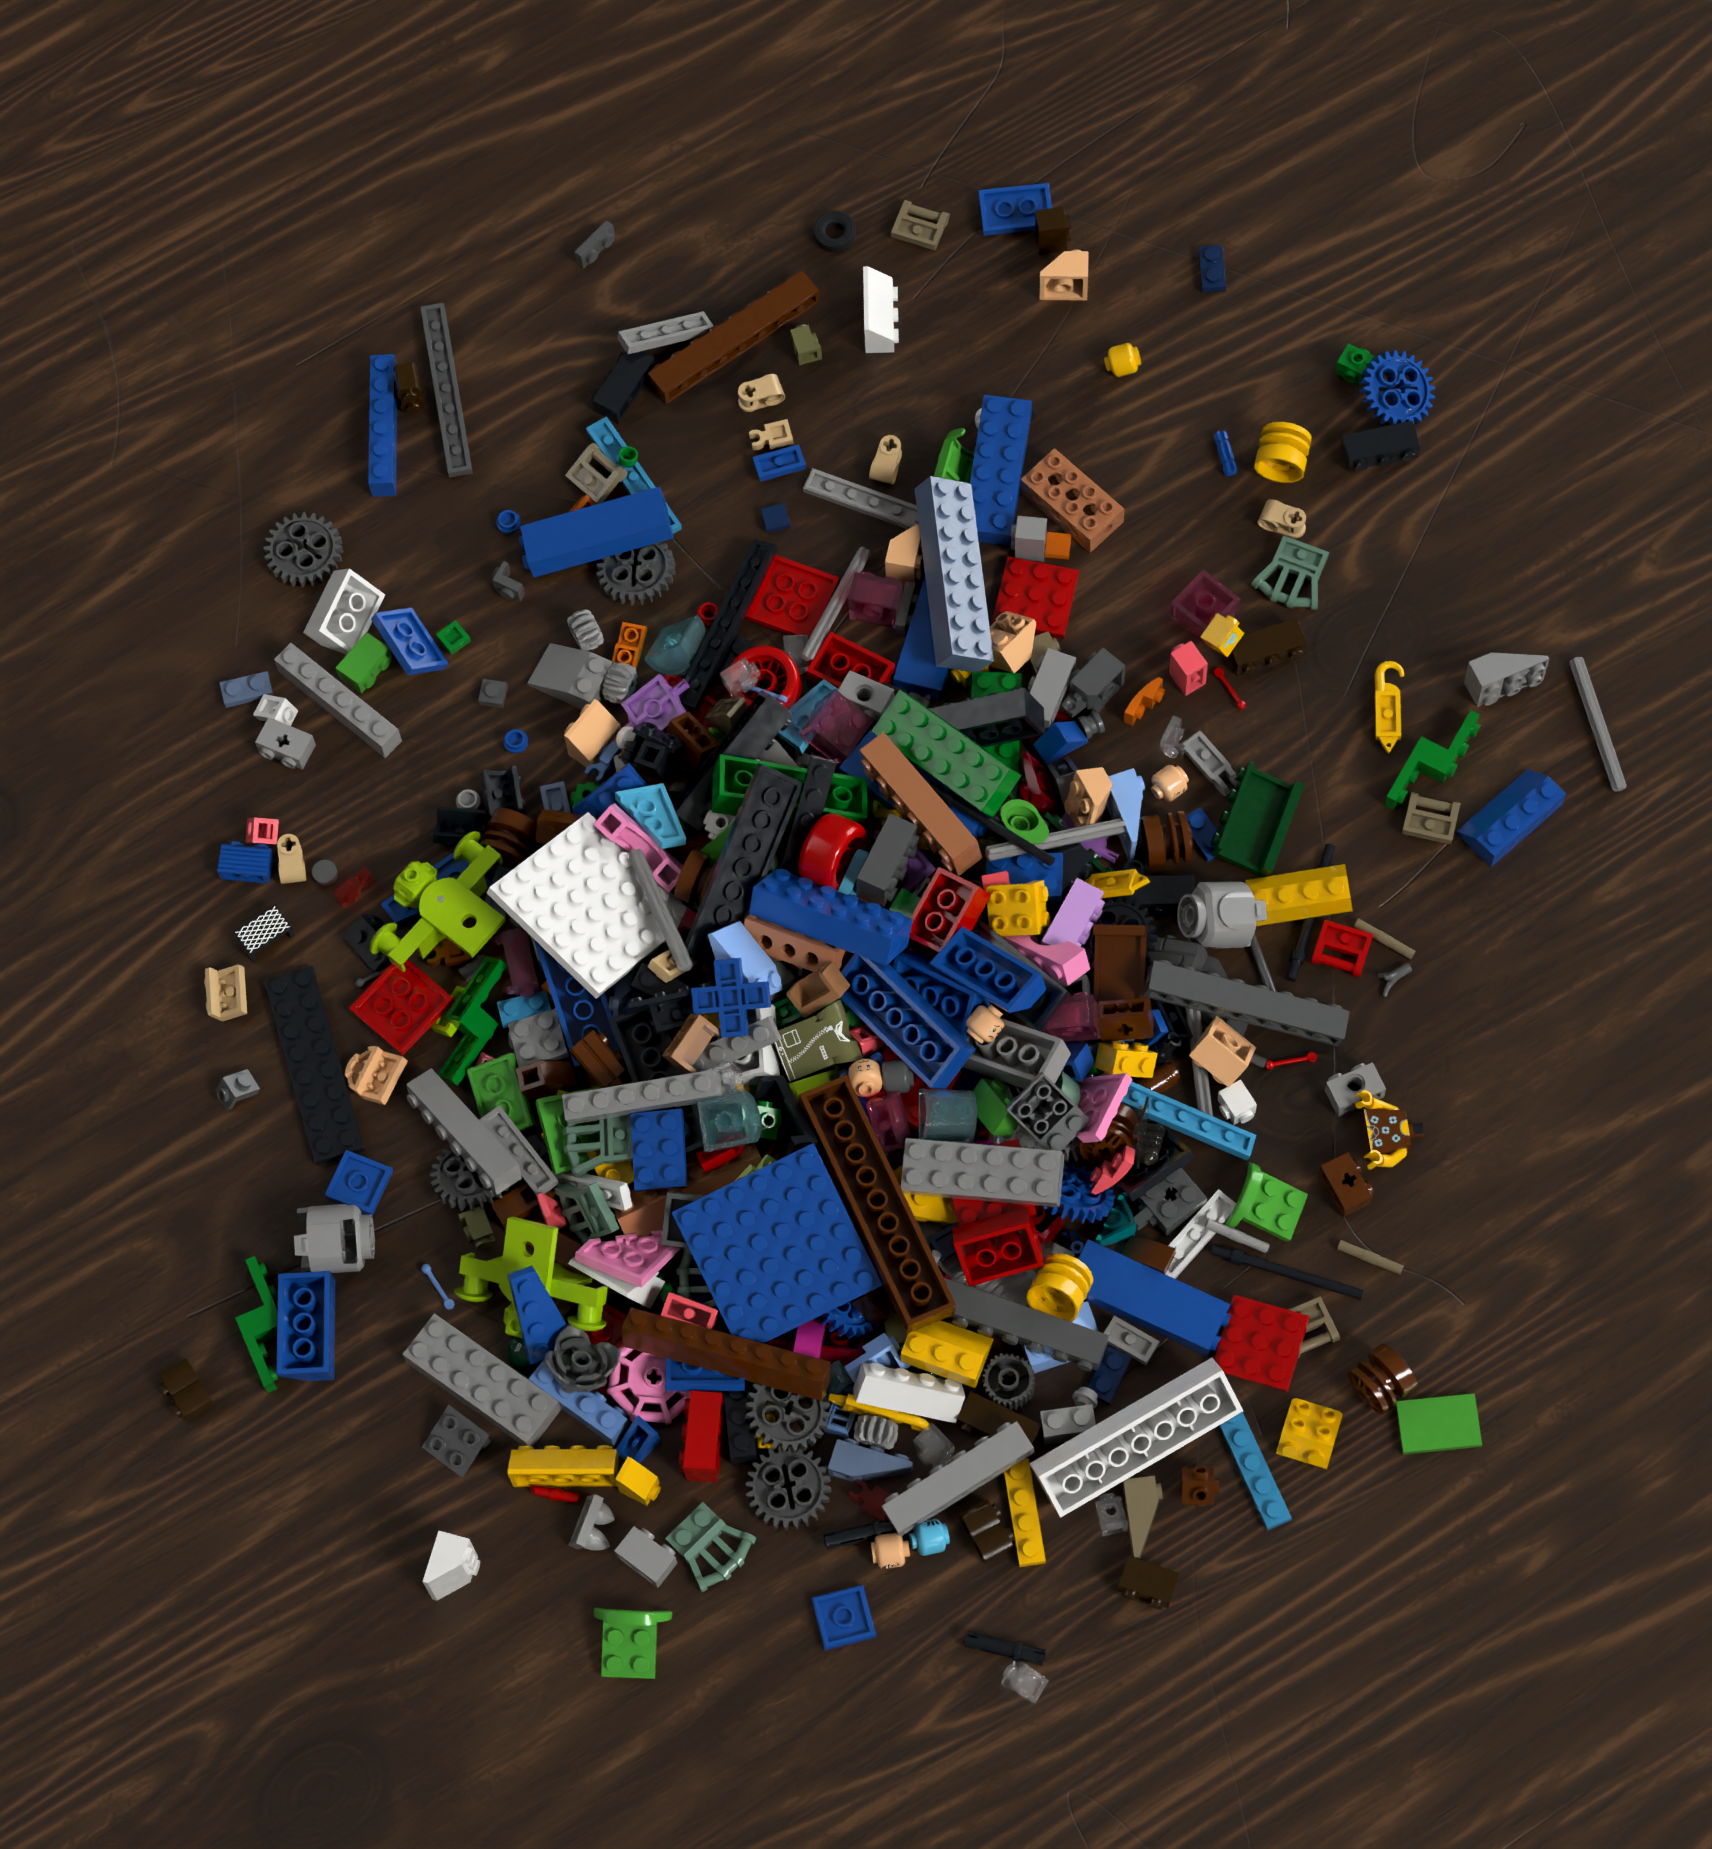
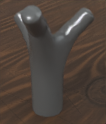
M1408 963L1391 972L1378 974V978L1388 980L1384 987L1383 997H1387L1389 990L1397 980L1412 972V968Z

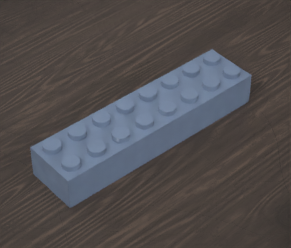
M930 476L915 488L936 666L968 672H980L991 664L994 658L972 486L970 483Z

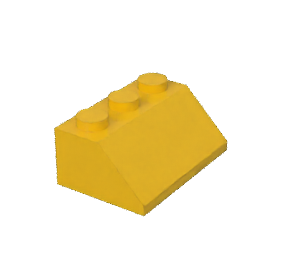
M939 1320L907 1335L901 1351V1362L976 1388L993 1338Z

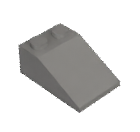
M550 643L527 685L579 709H583L586 704L590 705L594 699L599 702L602 699L605 676L613 662L592 652Z

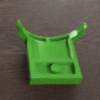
M964 428L952 430L946 435L933 477L970 483L974 453L964 448L957 440L958 437L964 435Z
M1248 1162V1172L1243 1189L1224 1225L1235 1228L1243 1220L1281 1240L1290 1241L1308 1194L1262 1172L1259 1165Z
M594 1608L593 1616L603 1620L601 1677L655 1679L657 1622L671 1620L672 1612L668 1610L638 1611Z

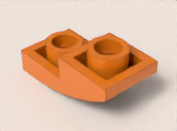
M622 622L618 644L616 643L612 658L613 663H626L637 668L646 637V626Z
M1162 678L1154 679L1136 694L1124 712V723L1133 726L1136 718L1141 719L1146 707L1152 709L1155 702L1160 703L1165 689L1162 688Z

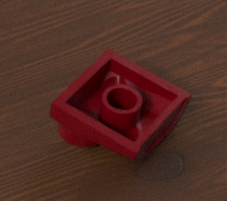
M1028 751L1023 752L1018 761L1019 774L1022 775L1020 777L1019 790H1017L1018 798L1032 804L1039 814H1045L1046 812L1052 814L1060 810L1046 767L1032 757Z

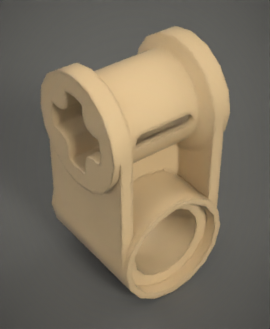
M768 374L762 378L744 382L738 389V405L746 412H753L767 406L777 405L785 399V394L776 374Z
M887 435L881 439L870 468L869 479L894 484L902 458L901 442L896 436Z
M1269 499L1266 501L1259 517L1258 525L1267 531L1276 532L1290 538H1300L1306 530V514L1299 508Z
M293 834L282 835L277 842L281 884L306 881L305 863L299 839ZM288 846H292L291 851H287Z

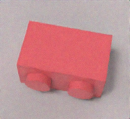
M1192 641L1185 645L1183 643L1177 645L1170 654L1169 675L1186 696L1206 684L1208 663Z
M669 1292L660 1316L714 1330L720 1311L717 1308Z

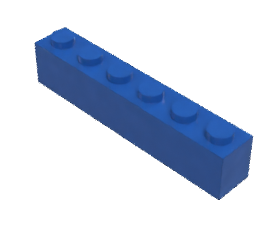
M394 354L370 355L368 484L372 497L396 496L398 394L393 371L394 366L397 365Z

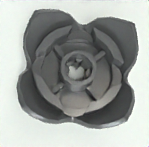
M568 1324L558 1334L554 1351H548L544 1361L564 1392H588L601 1388L606 1384V1378L618 1365L621 1348L606 1342L594 1345L590 1342L585 1331L576 1329Z

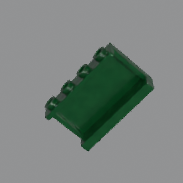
M1249 761L1244 767L1240 766L1236 774L1235 780H1238L1236 788L1233 787L1228 795L1227 801L1230 802L1228 809H1224L1220 816L1219 823L1222 825L1219 832L1216 831L1210 844L1213 845L1211 855L1260 877H1267L1274 869L1305 784L1295 781L1290 785L1253 768L1255 763Z

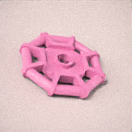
M622 1345L620 1347L618 1365L609 1375L607 1394L614 1398L632 1422L639 1415L646 1422L671 1424V1421L684 1411L685 1399H690L691 1391H666V1358L642 1352L631 1362L625 1357L634 1349L626 1348ZM622 1364L628 1367L627 1383L619 1385L620 1366ZM652 1370L656 1371V1375L661 1376V1380L656 1381L655 1384H651V1381L647 1379V1375H650ZM629 1389L632 1395L638 1399L636 1407L621 1392L622 1390ZM675 1393L683 1396L668 1410L666 1401ZM644 1403L658 1404L661 1412L640 1410Z

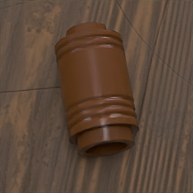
M1168 1061L1154 1068L1153 1078L1140 1077L1134 1083L1162 1094L1178 1083L1180 1074L1174 1064Z

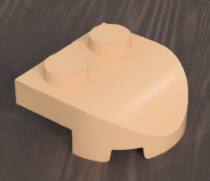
M369 1046L368 1051L361 1055L356 1053L348 1062L345 1070V1076L348 1078L349 1083L348 1086L361 1098L386 1105L408 1061L403 1056L384 1052L378 1046Z

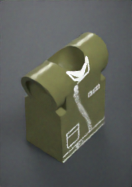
M841 1000L832 1003L816 1016L779 1030L778 1032L782 1040L774 1043L789 1082L803 1079L839 1063L863 1059L856 1039L849 1032L848 1017Z

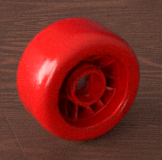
M772 646L749 648L740 653L728 669L726 688L729 698L743 696L746 699L747 708L759 693L752 690H743L742 685L746 681L758 688L764 684L770 685L768 689H765L766 691L778 695L781 694L788 698L786 703L780 702L788 710L800 700L802 682L798 667L793 659L781 649Z
M830 813L821 817L808 833L802 846L798 863L800 877L809 878L814 884L821 887L831 886L838 891L855 852L858 849L867 852L868 835L866 829L861 824L836 813Z

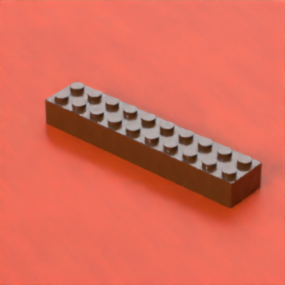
M848 1075L800 1094L799 1105L818 1139L817 1145L906 1335L953 1315L957 1305Z

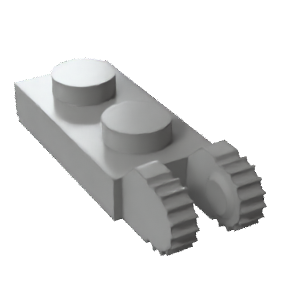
M1200 730L1180 744L1181 750L1204 776L1215 785L1216 789L1223 796H1227L1230 792L1228 786L1220 779L1222 775L1225 774L1228 780L1236 787L1238 780H1235L1236 773L1232 770L1230 763Z

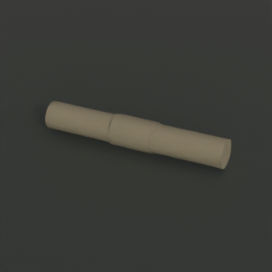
M1359 918L1354 925L1358 930L1373 934V938L1410 960L1416 952Z
M1342 1240L1337 1250L1399 1275L1404 1267L1402 1264Z

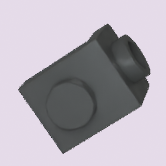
M503 561L501 566L496 567L492 574L494 589L505 599H514L521 602L525 595L523 584L509 578L511 573L509 563Z
M246 1069L222 1077L215 1092L218 1100L223 1103L226 1110H230L237 1101L257 1095L260 1088L249 1070Z

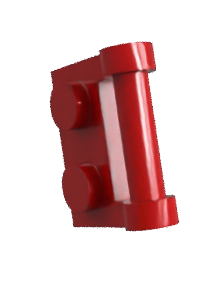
M1324 920L1311 963L1316 965L1321 963L1351 972L1353 973L1352 976L1360 978L1373 934ZM1324 948L1357 957L1358 959L1356 963L1323 954L1322 952Z

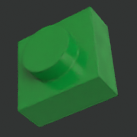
M456 620L436 634L437 639L451 656L471 642L468 634Z

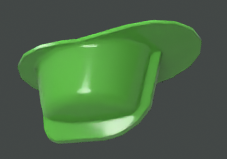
M1015 799L1006 802L1002 806L1000 815L1004 827L1032 844H1040L1048 838V826L1032 804L1024 800Z

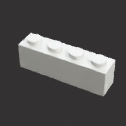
M862 1362L853 1386L857 1403L956 1423L965 1399L962 1383L951 1379L935 1378L927 1373H912L903 1368H888L879 1363L870 1364Z

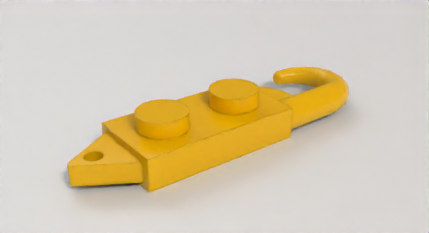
M1393 661L1381 663L1375 671V739L1380 741L1388 754L1397 740H1401L1400 690L1391 683H1385V671L1387 669H1396L1400 677L1404 676V670L1401 665Z
M1136 869L1091 874V877L1087 878L1084 882L1104 891L1102 898L1133 895L1135 890L1148 884L1150 881L1146 876L1139 874Z
M854 1393L847 1396L829 1394L828 1400L841 1406L842 1410L858 1415L868 1414L883 1417L895 1423L910 1424L911 1429L925 1432L930 1429V1424L927 1420L919 1416L857 1403Z

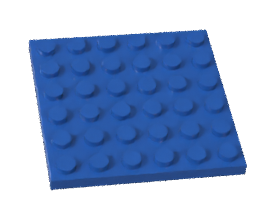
M814 1143L672 1212L731 1335L765 1343L883 1285Z

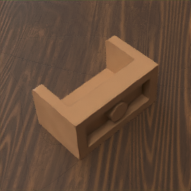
M833 961L796 981L786 994L805 1018L839 999L850 987V984Z
M690 1014L662 1057L684 1074L695 1073L697 1070L692 1066L713 1036L720 1037L721 1031L700 1014Z

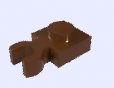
M449 939L442 940L443 947L438 948L435 946L429 952V954L435 953V958L427 959L428 966H437L444 960L446 967L471 962V956Z

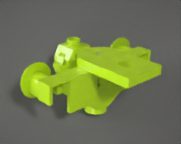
M473 831L466 834L455 847L454 861L459 863L465 860L470 864L457 879L443 878L437 880V869L428 862H410L395 879L393 885L394 900L404 908H419L421 919L402 940L395 935L397 930L395 923L383 925L371 940V953L377 954L381 951L389 957L393 965L404 972L406 970L404 963L416 949L419 956L424 959L441 940L448 938L473 958L506 922L504 916L479 898L488 889L484 875L496 862L502 865V856L489 845L485 848L478 843L480 833ZM467 918L477 920L476 925L472 928L464 927L463 922Z
M510 1217L507 1219L503 1256L488 1261L475 1259V1253L472 1252L461 1256L459 1273L465 1275L464 1287L455 1288L454 1293L465 1301L483 1302L489 1300L493 1295L488 1290L489 1281L499 1283L503 1294L512 1302L505 1308L503 1321L506 1324L505 1333L507 1335L522 1338L507 1274L529 1266H533L551 1297L579 1303L577 1315L567 1318L568 1323L572 1327L583 1331H597L606 1326V1321L601 1318L603 1305L606 1304L608 1286L596 1289L583 1286L592 1283V1277L570 1272L561 1265L554 1263L558 1235L557 1227ZM527 1241L534 1246L533 1255L528 1254L526 1251Z

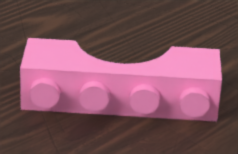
M615 803L610 805L593 825L612 842L617 843L629 853L633 849H641L655 880L665 890L671 892L676 887L683 864L666 849H660L648 834Z
M1037 935L1001 936L1055 981L1070 985L1090 970L1085 949L1069 941L1045 946L1039 945Z

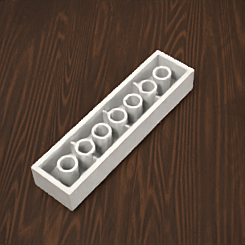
M1210 1358L1029 1464L1051 1505L1061 1518L1243 1412V1409L1223 1370L1213 1358Z

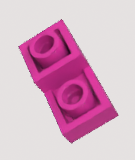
M812 1319L798 1326L793 1352L820 1359L826 1324L822 1326V1320Z

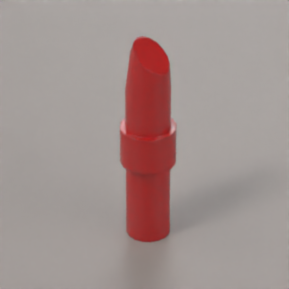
M530 1485L532 1494L547 1497L554 1501L560 1500L574 1504L579 1502L580 1494L564 1491L556 1487Z

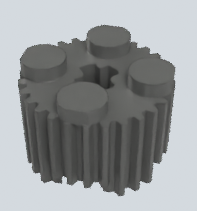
M1002 1353L1000 1357L996 1355L994 1360L991 1358L990 1365H986L982 1375V1389L985 1398L1015 1411L1017 1407L1021 1409L1023 1404L1027 1405V1401L1031 1400L1035 1390L1034 1370H1032V1365H1028L1029 1361H1024V1358L1019 1359L1018 1355L1014 1357L1013 1354L1008 1356V1354L1003 1355ZM1008 1379L1009 1382L1014 1381L1013 1385H1005L1004 1380Z

